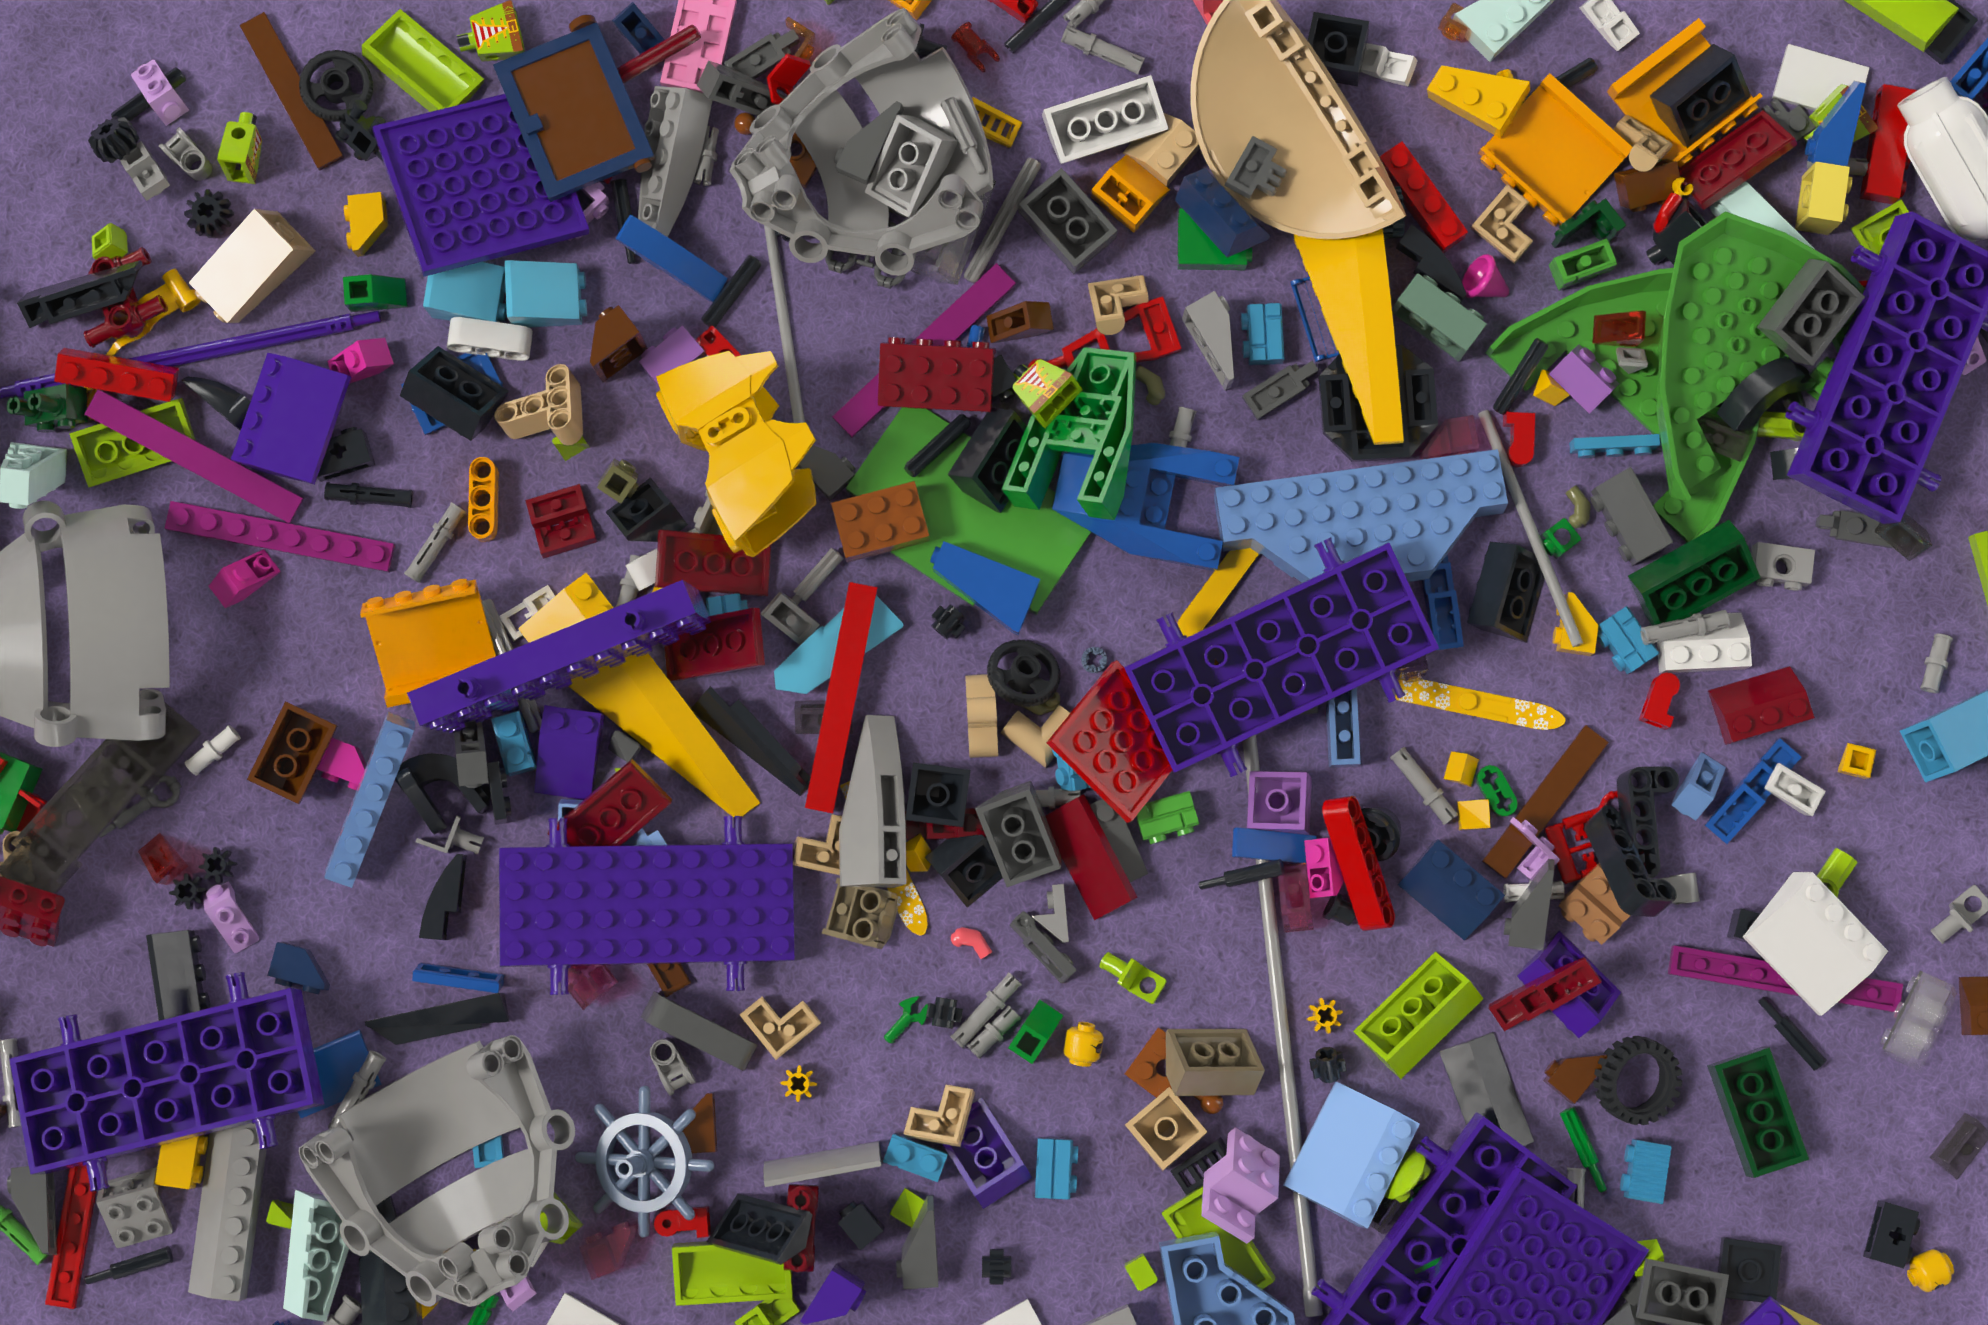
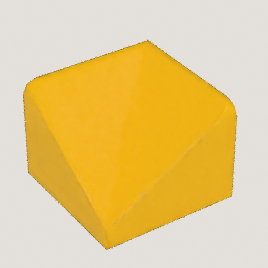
M1847 743L1838 772L1863 779L1870 778L1876 750Z
M1488 799L1457 802L1459 830L1491 828Z

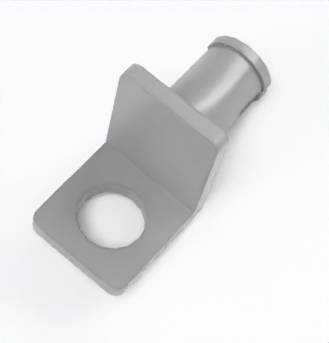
M456 816L444 848L418 838L416 843L444 853L448 852L449 847L455 845L478 855L480 847L470 844L469 841L482 844L484 837L461 830L458 825L461 817Z
M1972 885L1949 904L1950 915L1930 931L1942 944L1961 928L1972 932V924L1988 911V898L1976 885ZM1970 896H1976L1982 902L1981 908L1976 912H1970L1964 907L1965 900Z

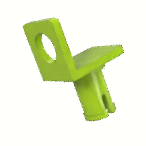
M1107 952L1100 962L1099 967L1119 978L1117 983L1150 1004L1156 1002L1167 983L1165 978L1142 966L1133 958L1130 959L1129 963H1126L1112 955V953ZM1150 977L1155 980L1156 988L1152 993L1146 994L1141 991L1140 984L1143 979Z

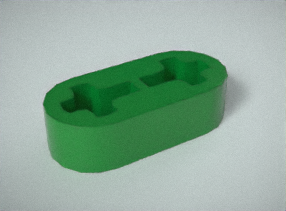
M1492 765L1481 768L1476 775V782L1485 799L1489 800L1491 810L1494 814L1501 817L1514 813L1518 802L1502 771ZM1485 771L1497 775V778L1494 779L1497 787L1495 791L1490 783H1483L1482 779L1486 777ZM1497 792H1500L1503 799L1509 798L1511 800L1507 812L1504 808H1497L1496 804L1500 802L1496 794Z

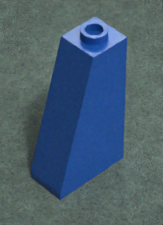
M943 541L941 548L936 546L930 560L934 564L933 572L1010 632L1019 636L1040 579Z

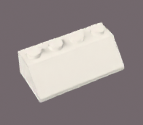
M1151 75L1044 109L1042 113L1050 142L1061 164L1168 130Z

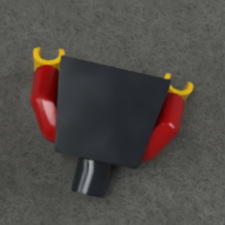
M1685 178L1674 180L1672 184L1674 193L1669 194L1653 224V240L1656 245L1648 249L1646 254L1654 265L1665 258H1668L1674 265L1679 242L1707 224L1687 198L1684 200L1681 198L1683 195H1689L1693 191L1692 184H1688L1683 191L1681 190L1680 186Z

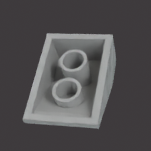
M897 115L865 189V193L906 217L911 218L947 168L958 141L915 116Z
M1213 291L1185 307L1182 321L1226 391L1230 389L1234 379L1230 317L1228 314L1230 307L1223 296L1218 297L1216 292Z

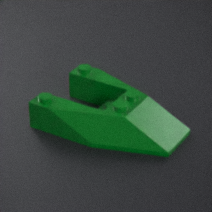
M1084 347L1066 370L1074 376L1082 391L1046 428L1038 422L1033 414L1031 415L1002 491L1014 507L1039 510L1062 451L1094 455L1077 501L1089 517L1115 520L1125 493L1132 443L1136 355L1133 352Z

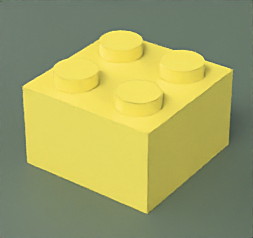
M1815 162L1802 175L1795 230L1829 235L1835 228H1838L1842 221L1846 220L1848 204H1845V198L1852 186V177L1849 176L1850 167Z

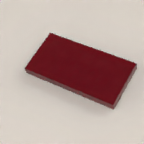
M1762 110L1679 169L1680 178H1685L1684 182L1681 183L1682 191L1688 184H1692L1693 191L1688 196L1702 210H1705L1797 145L1796 139Z
M658 530L655 588H664L684 580L703 592L768 596L771 545L755 557L747 556L743 550L734 553L723 535Z
M749 608L709 616L711 623L705 625L706 630L694 635H690V633L681 634L678 636L679 641L664 646L668 680L671 682L765 666L760 608Z
M631 759L564 817L568 821L567 844L570 847L621 846L672 803V798Z
M1084 794L1046 815L1062 859L1094 920L1138 898Z

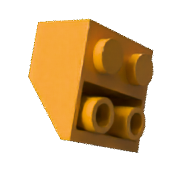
M1126 154L1110 167L1092 188L1091 198L1134 233L1168 194L1170 189Z

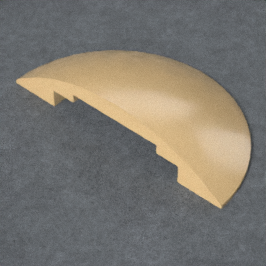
M1223 0L1203 33L1194 60L1191 78L1193 125L1204 159L1215 178L1223 186L1225 185L1252 136H1255L1277 149L1271 161L1287 170L1284 178L1279 177L1282 183L1279 187H1275L1277 190L1275 195L1269 196L1255 188L1250 199H1247L1230 188L1224 187L1247 212L1264 223L1298 236L1316 239H1341L1372 233L1404 218L1406 214L1396 190L1356 114L1325 65L1277 0Z

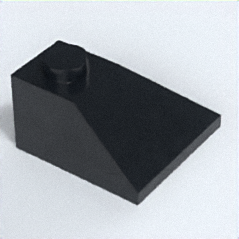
M651 477L638 486L631 498L626 496L622 503L618 502L606 511L607 515L628 541L658 542V530L681 531L688 525Z
M913 762L905 820L963 828L971 770Z
M983 835L948 838L925 857L966 907H969L1003 878L990 844Z

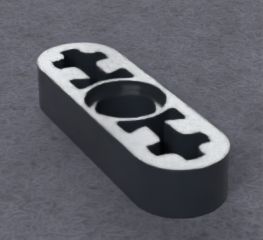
M408 767L397 773L396 778L431 832L435 835L446 829L447 825L439 810L412 770Z

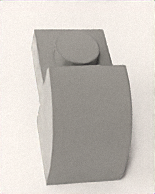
M142 141L137 143V147L130 151V155H125L120 160L146 201L159 195L170 186L166 175Z

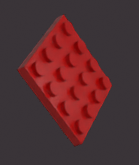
M1117 660L1108 666L1046 742L1127 823L1134 820L1173 770L1125 668Z

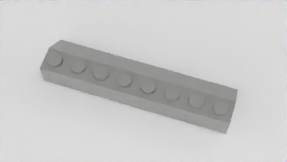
M249 1123L212 1132L209 1135L188 1293L230 1301L247 1299L267 1149H259L260 1145L255 1124Z

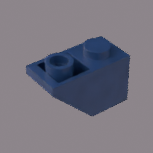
M283 942L276 943L267 975L276 978L275 984L292 987V983L304 985L303 991L318 995L320 990L329 991L330 984L310 949Z

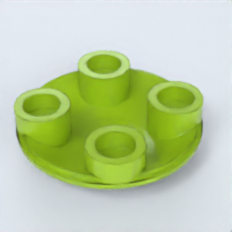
M1416 1149L1405 1153L1384 1195L1386 1198L1396 1199L1400 1203L1406 1201L1416 1184L1426 1179L1429 1175L1431 1168L1426 1164V1158L1417 1153Z

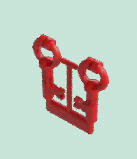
M1617 791L1607 793L1597 808L1563 818L1561 823L1545 829L1549 842L1555 846L1552 852L1560 859L1557 867L1563 883L1567 884L1581 878L1583 879L1597 865L1594 861L1593 851L1588 853L1589 857L1583 854L1581 856L1583 861L1586 862V869L1581 870L1580 874L1577 873L1571 854L1590 848L1592 845L1588 842L1569 848L1563 827L1565 829L1572 828L1576 832V841L1581 840L1580 836L1583 839L1588 838L1583 830V824L1603 806L1607 805L1611 799L1618 798Z

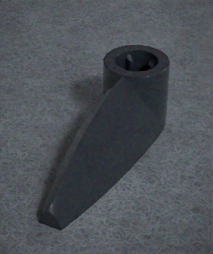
M190 376L182 379L190 389L241 431L251 402L249 399L217 381Z

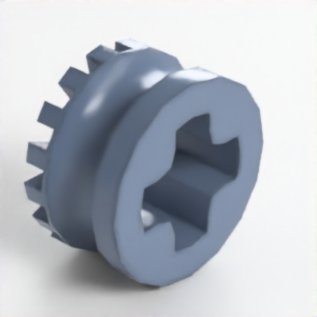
M1091 647L1084 651L1081 663L1086 671L1098 673L1105 668L1107 656L1102 649ZM1089 653H1093L1095 656L1101 655L1102 659L1099 660V667L1087 665Z

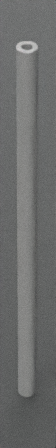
M764 225L793 422L804 423L805 419L778 240L775 230Z
M1484 410L1478 414L1492 450L1498 449L1503 477L1572 647L1580 646L1583 644L1581 635L1489 410Z

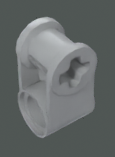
M178 127L176 129L177 133L165 144L161 143L159 147L193 180L202 181L207 179L212 172L210 161L185 132ZM202 161L198 169L191 170L194 162Z
M1696 873L1660 878L1668 881L1676 890L1677 898L1672 902L1674 905L1700 901Z
M662 1038L652 1045L650 1056L669 1096L673 1095L675 1090L688 1083L692 1085L696 1083L687 1062L683 1059L674 1041ZM667 1044L671 1048L672 1055L669 1059L663 1060L657 1056L656 1050L658 1045ZM681 1074L683 1075L682 1077H680V1078H678V1079H676V1080H674V1081L671 1080V1079H673V1078H675V1077H677V1076H679V1075H681Z

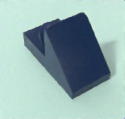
M634 2L629 4L612 20L621 35L631 43L639 54L665 40Z

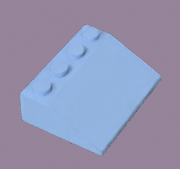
M1335 1082L1283 1186L1354 1225L1368 1229L1420 1123L1341 1083Z

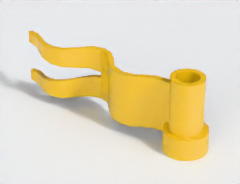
M171 269L162 276L165 284L146 294L138 301L140 305L160 295L165 300L168 311L147 320L143 331L137 337L128 338L124 336L117 339L106 355L114 356L125 345L139 340L144 334L149 333L160 319L180 308L182 312H187L201 302L195 295V290L189 288L177 269Z

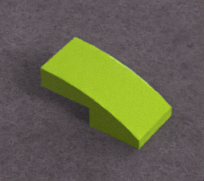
M794 1298L764 1300L734 1323L736 1325H781L801 1311V1308Z

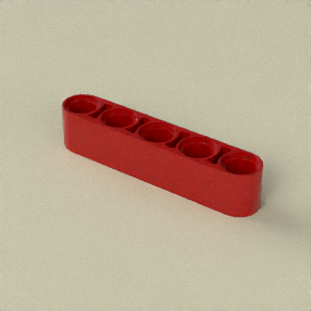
M1355 796L1325 800L1322 806L1323 818L1360 928L1363 931L1393 927L1395 922L1394 909L1357 798Z

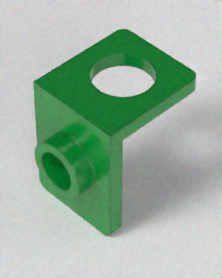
M1565 518L1540 535L1547 554L1550 556L1554 555L1556 559L1581 541V537ZM1566 529L1571 536L1569 543L1561 545L1554 537L1556 530Z

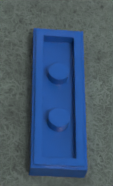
M1237 827L1233 828L1232 857L1265 861L1281 859L1285 863L1307 865L1304 841L1314 840L1317 836Z
M419 963L413 971L412 981L499 993L503 987L505 976L497 973Z

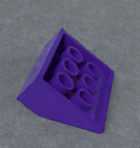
M267 353L231 460L256 471L315 485L351 376L290 357Z

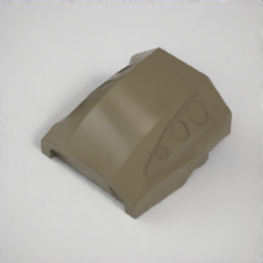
M837 878L836 893L826 929L823 928L822 934L882 950L891 936L898 910L897 894L875 887H840V878Z

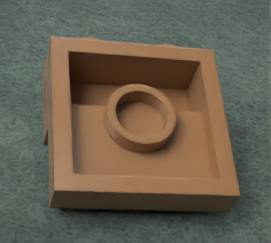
M1600 863L1575 885L1559 904L1561 914L1567 921H1576L1583 928V934L1588 940L1592 942L1597 940L1601 945L1631 916L1623 912L1619 907Z

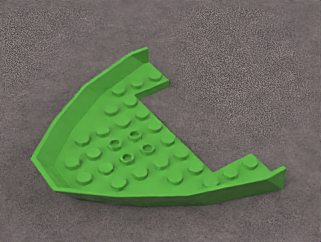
M1726 211L1679 242L1661 330L1656 413L1670 497L1684 501L1691 499L1688 492L1690 488L1721 468L1697 419L1725 401L1730 393L1752 372L1770 361L1781 357H1789L1757 326L1807 260L1827 261L1861 294H1863L1865 289L1841 264L1789 234ZM1855 311L1832 340L1837 353Z
M1674 268L1658 269L1589 285L1509 326L1485 353L1511 377L1536 338L1545 341L1548 344V349L1524 385L1523 389L1527 391L1539 379L1542 369L1547 370L1564 352L1569 354L1578 344L1582 348H1588L1595 355V360L1603 368L1610 369L1616 376V381L1619 385L1610 395L1652 434H1659L1660 437L1656 413L1660 339ZM1616 348L1644 349L1648 366L1628 374L1618 364ZM1714 407L1697 419L1721 468L1688 490L1691 496L1690 500L1684 501L1672 498L1668 489L1653 505L1658 516L1687 543L1711 530L1719 522L1755 444L1759 421L1753 430L1734 431L1717 414L1720 409L1718 407Z

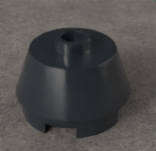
M1384 807L1361 809L1378 861H1385L1391 858L1397 852L1400 844L1401 824L1398 817Z

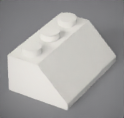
M1728 613L1729 628L1705 632L1703 636L1695 634L1657 642L1659 673L1745 670L1751 667L1750 636L1742 614Z

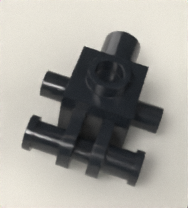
M355 100L353 108L348 109L345 113V119L341 120V128L336 132L335 137L340 142L350 146L355 151L354 156L358 160L368 161L377 156L383 161L373 133V126L386 123L384 118L380 116L375 117L374 115L365 118L362 114L366 112L367 105L361 100Z

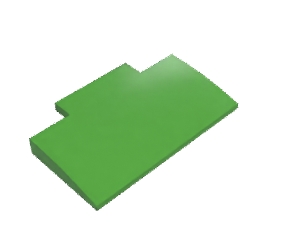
M902 407L847 486L846 491L855 497L915 481L930 541L890 551V553L973 607L975 604L933 572L934 564L930 560L935 547L941 548L943 541L1039 578L1040 583L1029 608V611L1037 615L1091 532L1052 510L1055 492L1050 488L1047 489L1039 510L1014 507L1009 500L1001 513L992 510L962 492L948 476V473L971 438L965 433L956 439L916 477H911L904 469L905 464L949 423L926 408Z

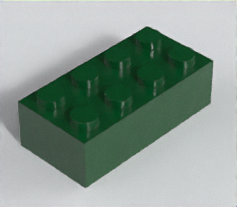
M1730 520L1628 575L1642 610L1652 625L1689 618L1693 614L1706 609L1761 578L1744 536Z
M1760 1047L1707 1065L1746 1177L1756 1178L1809 1160L1770 1047Z

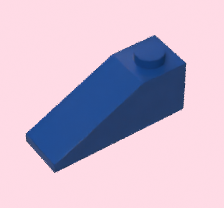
M1853 81L1813 132V137L1808 139L1805 148V155L1808 156L1807 161L1841 166L1848 165L1866 83Z

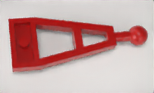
M1163 296L1150 300L1147 303L1138 304L1124 312L1125 323L1139 316L1151 348L1149 351L1135 352L1136 363L1156 360L1182 350ZM1096 328L1062 348L1063 356L1046 362L1059 368L1065 366L1069 368L1074 361L1072 354L1097 340L1100 349H1110L1105 334L1100 333ZM1040 358L1032 360L1029 363L1028 368H1030L1037 360H1040Z

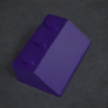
M1558 931L1544 945V949L1540 950L1523 967L1517 977L1525 985L1586 956ZM1588 958L1587 960L1602 982L1552 1011L1564 1023L1566 1028L1572 1031L1578 1038L1582 1037L1603 1019L1621 994V991Z
M835 1264L800 1322L806 1325L844 1316L850 1309L855 1312L867 1292L863 1289L865 1282Z

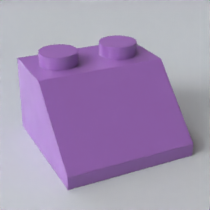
M1250 771L1247 828L1310 835L1311 776L1307 772Z

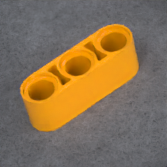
M486 457L476 458L472 461L469 468L468 528L471 535L480 542H490L495 538L498 531L499 472L496 465ZM482 466H490L491 473L489 476L479 478L478 470ZM490 494V502L486 506L477 505V499L480 495ZM481 522H489V531L483 535L477 534V526Z

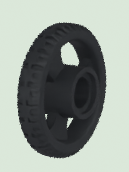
M328 50L311 58L305 65L300 75L299 90L304 104L313 114L324 120L340 122L342 119H345L347 110L353 108L355 100H361L368 106L373 95V79L367 65L356 55L343 50ZM328 62L334 63V68H329L322 74L321 83L310 81L313 73L320 66ZM352 67H355L362 76V94L352 92L347 75L348 70ZM333 82L343 83V86L338 90L329 88ZM321 96H325L328 101L335 104L345 102L346 109L328 110L321 107L316 101Z
M1024 639L1008 641L998 646L992 653L987 665L988 681L995 693H998V696L1005 699V701L1018 706L1023 705V707L1038 706L1050 700L1059 687L1061 673L1059 664L1055 660L1056 658L1045 647L1043 648L1038 643L1035 644L1033 641H1025ZM1013 652L1019 654L1015 657L1009 670L998 668V663L1002 657ZM1038 659L1047 667L1050 681L1038 677L1041 670V664ZM1031 689H1033L1035 692V694H1021L1028 692Z

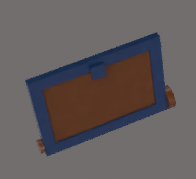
M582 15L571 21L569 24L571 33L493 64L550 202L632 168H635L638 173L645 172L652 166L650 161L655 159L593 15Z

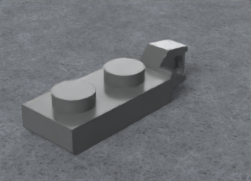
M794 29L780 36L779 32L773 35L770 33L727 60L724 65L756 79L775 67L787 53L792 55L789 49L801 41Z
M1313 360L1301 368L1297 364L1289 365L1242 395V398L1255 418L1259 420L1310 386L1307 379L1318 373V368Z
M1841 510L1833 511L1832 516L1820 514L1816 518L1815 526L1830 530V537H1834L1836 540L1892 549L1895 543L1897 523L1882 524L1864 514Z
M1021 912L1010 923L1011 928L1024 940L1022 943L1060 983H1064L1076 971L1070 957L1065 953H1060L1053 946L1054 943L1050 936L1045 932H1040L1035 926V920L1026 912Z

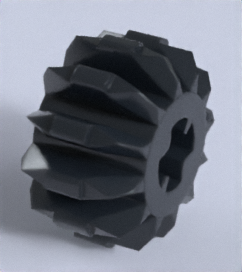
M114 116L111 120L106 119L104 123L98 124V128L91 132L88 142L97 158H100L102 162L114 163L117 159L122 160L125 155H130V151L137 147L136 143L140 138L130 121L125 117Z
M206 189L203 197L198 192H195L194 196L197 200L195 202L187 200L186 203L192 209L184 211V215L189 218L187 222L188 227L191 229L195 228V233L199 236L205 233L208 238H213L214 230L219 235H223L224 231L221 226L231 227L232 225L226 219L234 216V212L228 209L231 206V202L228 199H223V194L219 191L213 195L210 189ZM207 209H211L213 214L209 218L206 217L207 214L205 213Z

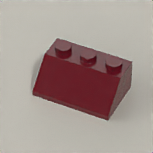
M1790 666L1708 690L1725 745L1815 718L1807 692Z

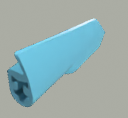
M877 595L865 653L904 626ZM844 608L825 626L818 628L774 670L776 690L808 694L831 677Z

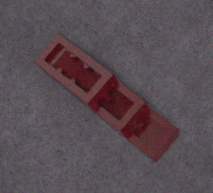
M966 808L963 828L905 820L906 840H911L919 834L922 835L924 840L983 835L987 838L975 808Z
M1583 957L1515 989L1490 1003L1488 1008L1502 1029L1506 1031L1525 1019L1529 1021L1549 1009L1553 1011L1600 984L1602 980L1587 958Z

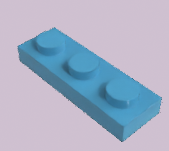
M1659 434L1574 438L1569 442L1570 454L1578 453V458H1592L1598 452H1606L1607 457L1623 456V451H1634L1637 456L1650 455L1652 450L1660 446Z

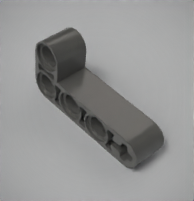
M655 991L641 1015L644 1021L743 1071H745L758 1046L756 1043L679 1005L673 1000L671 1001Z

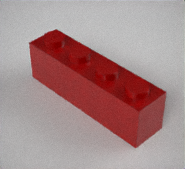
M1883 84L1877 90L1872 120L1878 129L1870 133L1866 155L1868 168L1862 180L1860 199L1893 205L1900 197L1904 196L1906 190V181H1903L1904 170L1907 171L1910 164V159L1904 146V132L1908 124L1897 105L1917 90Z
M1401 141L1379 156L1393 186H1400L1404 205L1424 233L1440 250L1445 253L1461 242L1468 233L1467 229L1404 142Z
M63 348L57 355L54 382L171 402L176 395L179 368Z

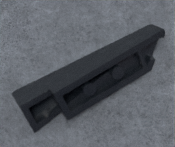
M139 260L28 292L17 304L29 328L47 319L50 324L72 318L126 300L131 293L138 271L143 264Z
M710 686L691 708L697 717L796 794L801 796L809 788L811 777L739 699L729 707Z
M495 993L365 1021V1026L373 1029L393 1044L399 1045L482 1028V1023L509 1022L505 994Z

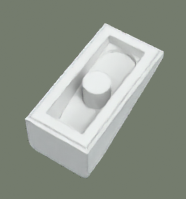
M1777 763L1764 787L1783 802L1807 816L1814 815L1826 792L1780 763Z

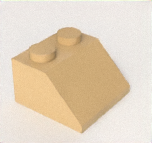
M1164 113L1168 130L1132 141L1123 154L1130 156L1167 187L1197 153L1200 146L1196 133L1182 120Z
M1170 1087L1125 1124L1162 1171L1207 1134L1206 1129L1178 1096L1174 1095Z

